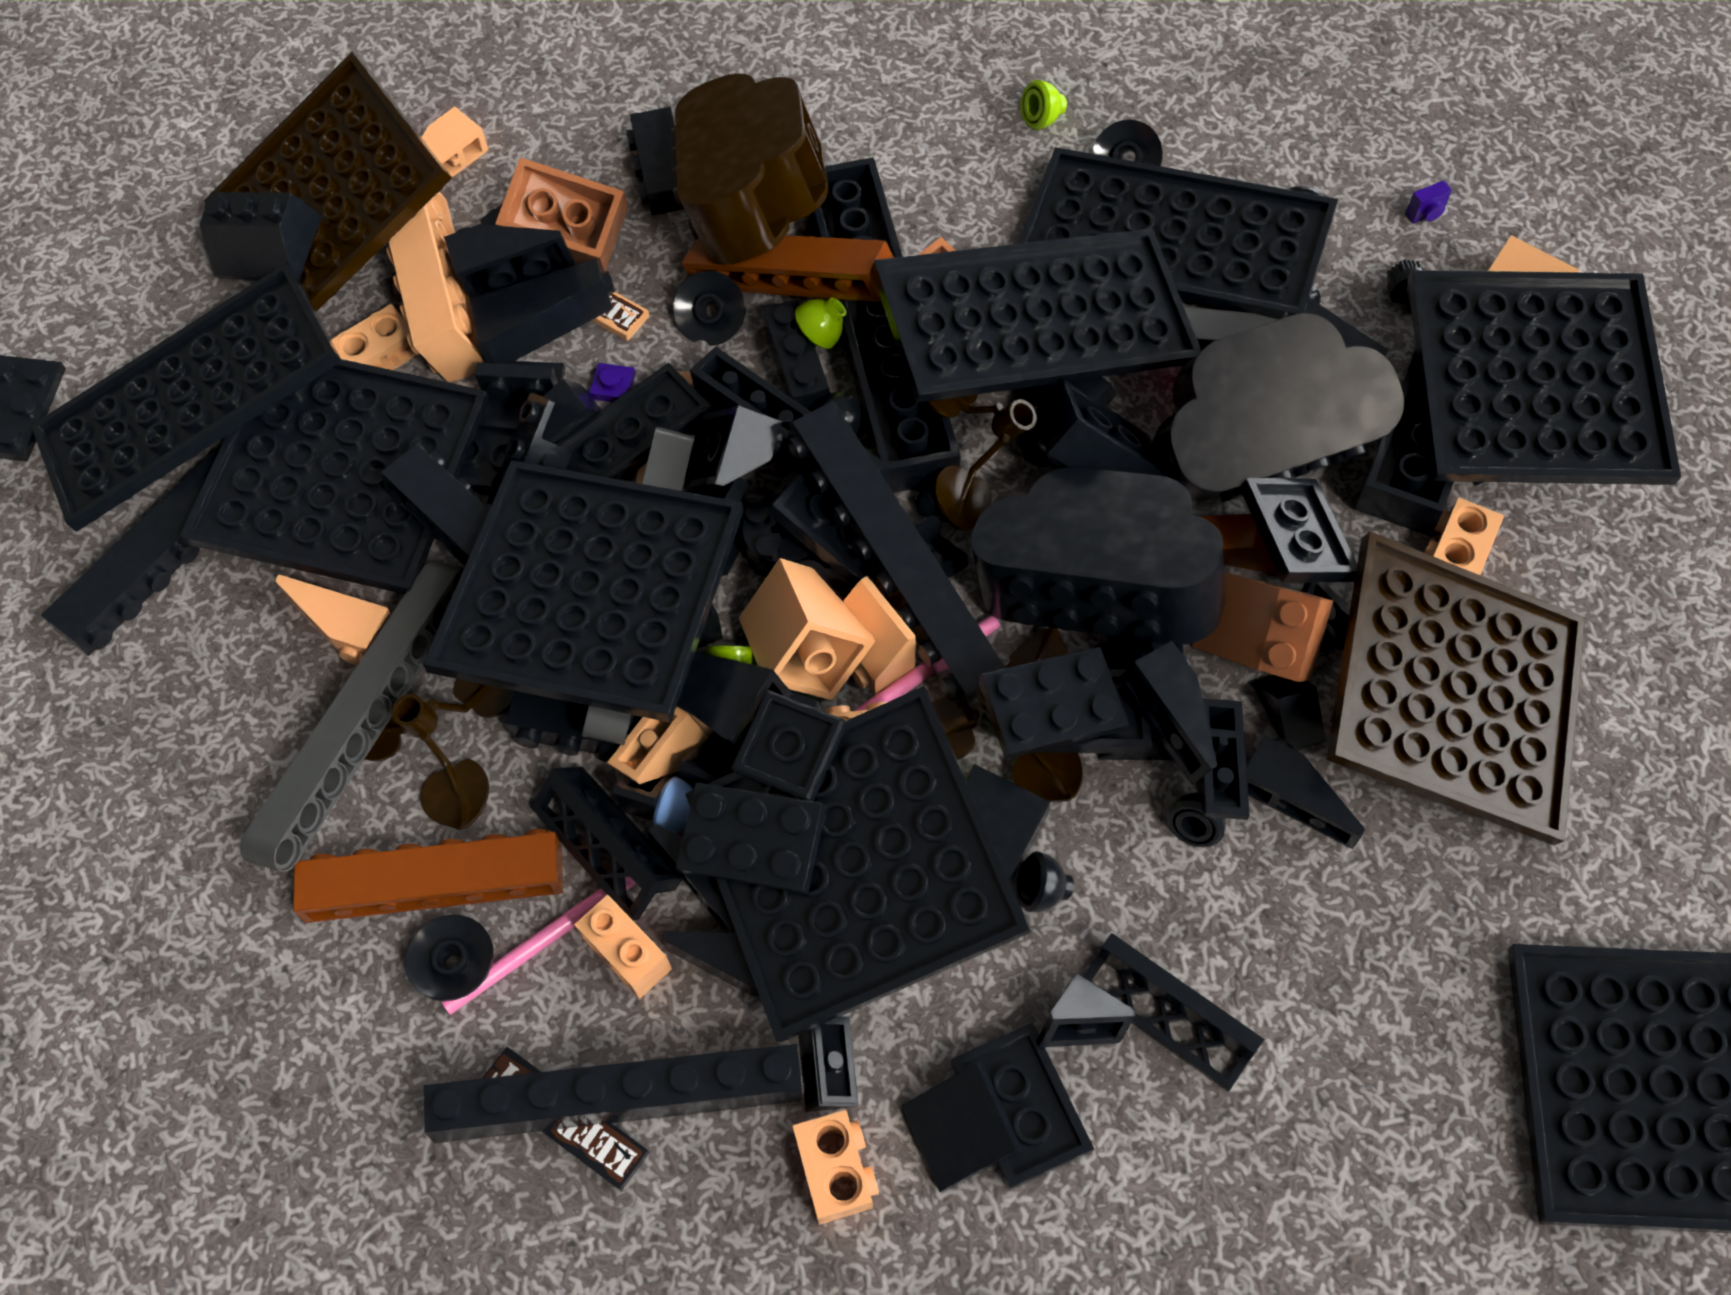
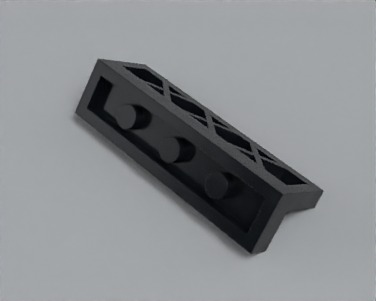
M583 767L552 769L532 803L531 809L552 832L556 833L559 841L602 890L633 921L639 920L656 893L675 891L684 877ZM555 793L561 798V817H558L548 806ZM580 819L586 826V845H582L576 838L575 820ZM605 847L611 854L613 873H607L601 866L600 848ZM630 876L641 888L634 902L627 896L625 877Z
M1111 933L1101 946L1097 958L1083 978L1091 982L1101 969L1100 967L1106 963L1121 974L1124 989L1107 993L1115 998L1125 997L1126 1004L1133 1008V1011L1132 995L1149 993L1156 998L1161 1016L1144 1019L1135 1013L1132 1024L1229 1092L1265 1039ZM1128 979L1140 988L1130 989ZM1165 1005L1177 1014L1167 1015ZM1187 1020L1196 1028L1199 1043L1180 1045L1172 1039L1169 1022ZM1163 1023L1164 1033L1152 1024ZM1203 1032L1215 1041L1205 1042ZM1224 1046L1240 1057L1228 1077L1211 1067L1207 1049ZM1201 1050L1202 1059L1190 1051Z

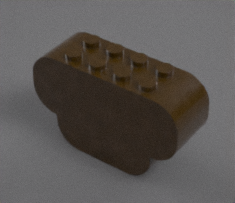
M743 73L728 74L693 88L678 102L675 108V128L671 129L676 147L672 148V153L677 167L673 168V175L677 184V188L673 189V193L679 209H685L689 217L688 224L694 239H700L710 260L718 264H735L770 251L784 239L791 222L811 214L825 201L829 187L823 146L799 87L793 79L774 77L755 83L750 75Z

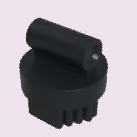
M1404 259L1399 261V264H1395V267H1391V270H1387V291L1394 303L1407 301V310L1412 314L1408 277L1412 270L1425 269L1422 268L1420 261H1407Z

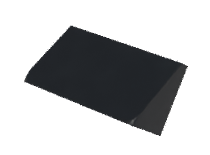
M840 1016L799 1034L805 1112L859 1106L849 1016Z

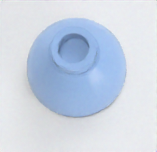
M676 776L666 782L656 804L653 825H658L676 834L685 832L690 810L685 794L694 790L689 783Z

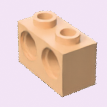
M392 304L380 311L374 312L365 320L348 330L342 331L331 339L341 359L394 370L417 356L412 351L407 340V334L410 333L409 325Z
M1458 497L1451 511L1444 510L1434 531L1440 533L1438 541L1430 539L1424 553L1481 575L1505 515ZM1448 559L1454 560L1457 564L1450 562Z
M608 894L574 924L582 939L639 999L672 970L667 956Z
M842 1110L792 1125L819 1225L873 1209L871 1196L879 1194L872 1166L862 1167L858 1150L866 1148L859 1120L850 1122L847 1110ZM827 1133L839 1134L844 1139V1145L841 1150L834 1154L822 1152L818 1148V1143L823 1135ZM840 1178L853 1180L857 1185L855 1195L846 1201L835 1199L831 1195L830 1190L836 1180Z

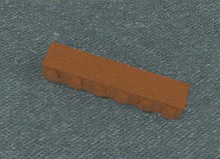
M785 236L777 246L762 255L735 264H718L709 259L700 239H697L682 261V265L689 276L702 271L723 273L733 279L742 292L817 298L834 297L844 300L881 302L871 267L874 260L894 257L886 241Z
M533 829L526 831L523 836L507 837L502 834H489L483 836L479 841L464 842L460 839H446L440 841L436 846L421 847L417 844H402L392 851L379 852L374 849H359L354 851L353 855L339 857L332 854H315L310 857V860L298 861L294 866L293 912L304 923L563 894L562 845L555 832H549L545 829Z

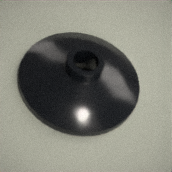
M1131 119L1117 121L1105 128L1096 139L1092 154L1123 159L1126 153L1133 152L1135 154V162L1161 166L1163 160V148L1156 132L1147 124Z
M702 271L691 275L680 285L674 298L673 313L676 324L684 336L693 342L704 340L710 346L729 341L738 333L745 319L746 303L740 287L729 276L716 271ZM712 302L718 305V313L715 316H710L707 311L708 305Z
M446 915L436 918L425 924L409 943L405 957V969L408 979L419 993L432 1000L454 1001L466 997L479 988L489 975L494 960L493 943L486 929L472 918L463 915ZM454 955L460 956L461 961L455 968H446V961L449 957Z

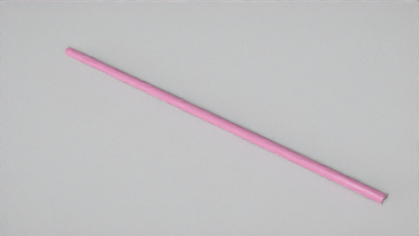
M991 614L977 623L986 637L1000 628L998 620ZM922 662L853 711L867 710L866 706L869 704L889 702L912 690L936 673L932 665L927 666ZM630 876L625 877L627 891L637 883ZM602 888L598 889L494 962L486 980L474 992L458 1000L441 1001L450 1015L572 930L575 927L574 924L607 894Z

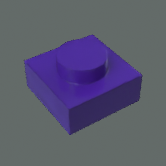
M1443 180L1413 192L1405 212L1406 216L1412 224L1424 219L1427 221L1437 219L1445 211V206L1452 189Z
M598 362L589 391L590 396L593 400L613 403L632 389L636 375L635 368Z

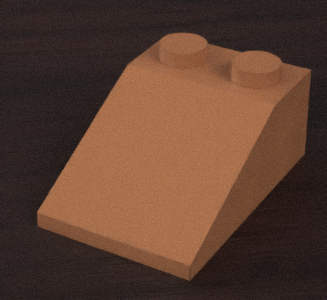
M520 157L495 225L560 230L577 264L597 258L601 271L605 272L629 207L625 193L622 190Z
M1224 571L1225 605L1220 622L1209 636L1194 642L1192 647L1293 681H1311L1334 600Z

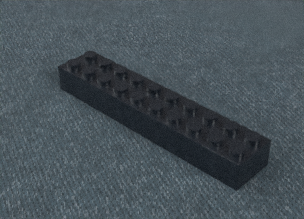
M874 157L826 166L829 187L828 195L821 206L810 214L815 236L886 241L894 258L903 257ZM838 299L846 309V315L842 318L843 329L841 335L858 399L866 413V429L873 455L887 464L890 489L893 493L934 484L941 470L951 465L960 466V452L950 419L937 414L927 402L915 403L882 301Z

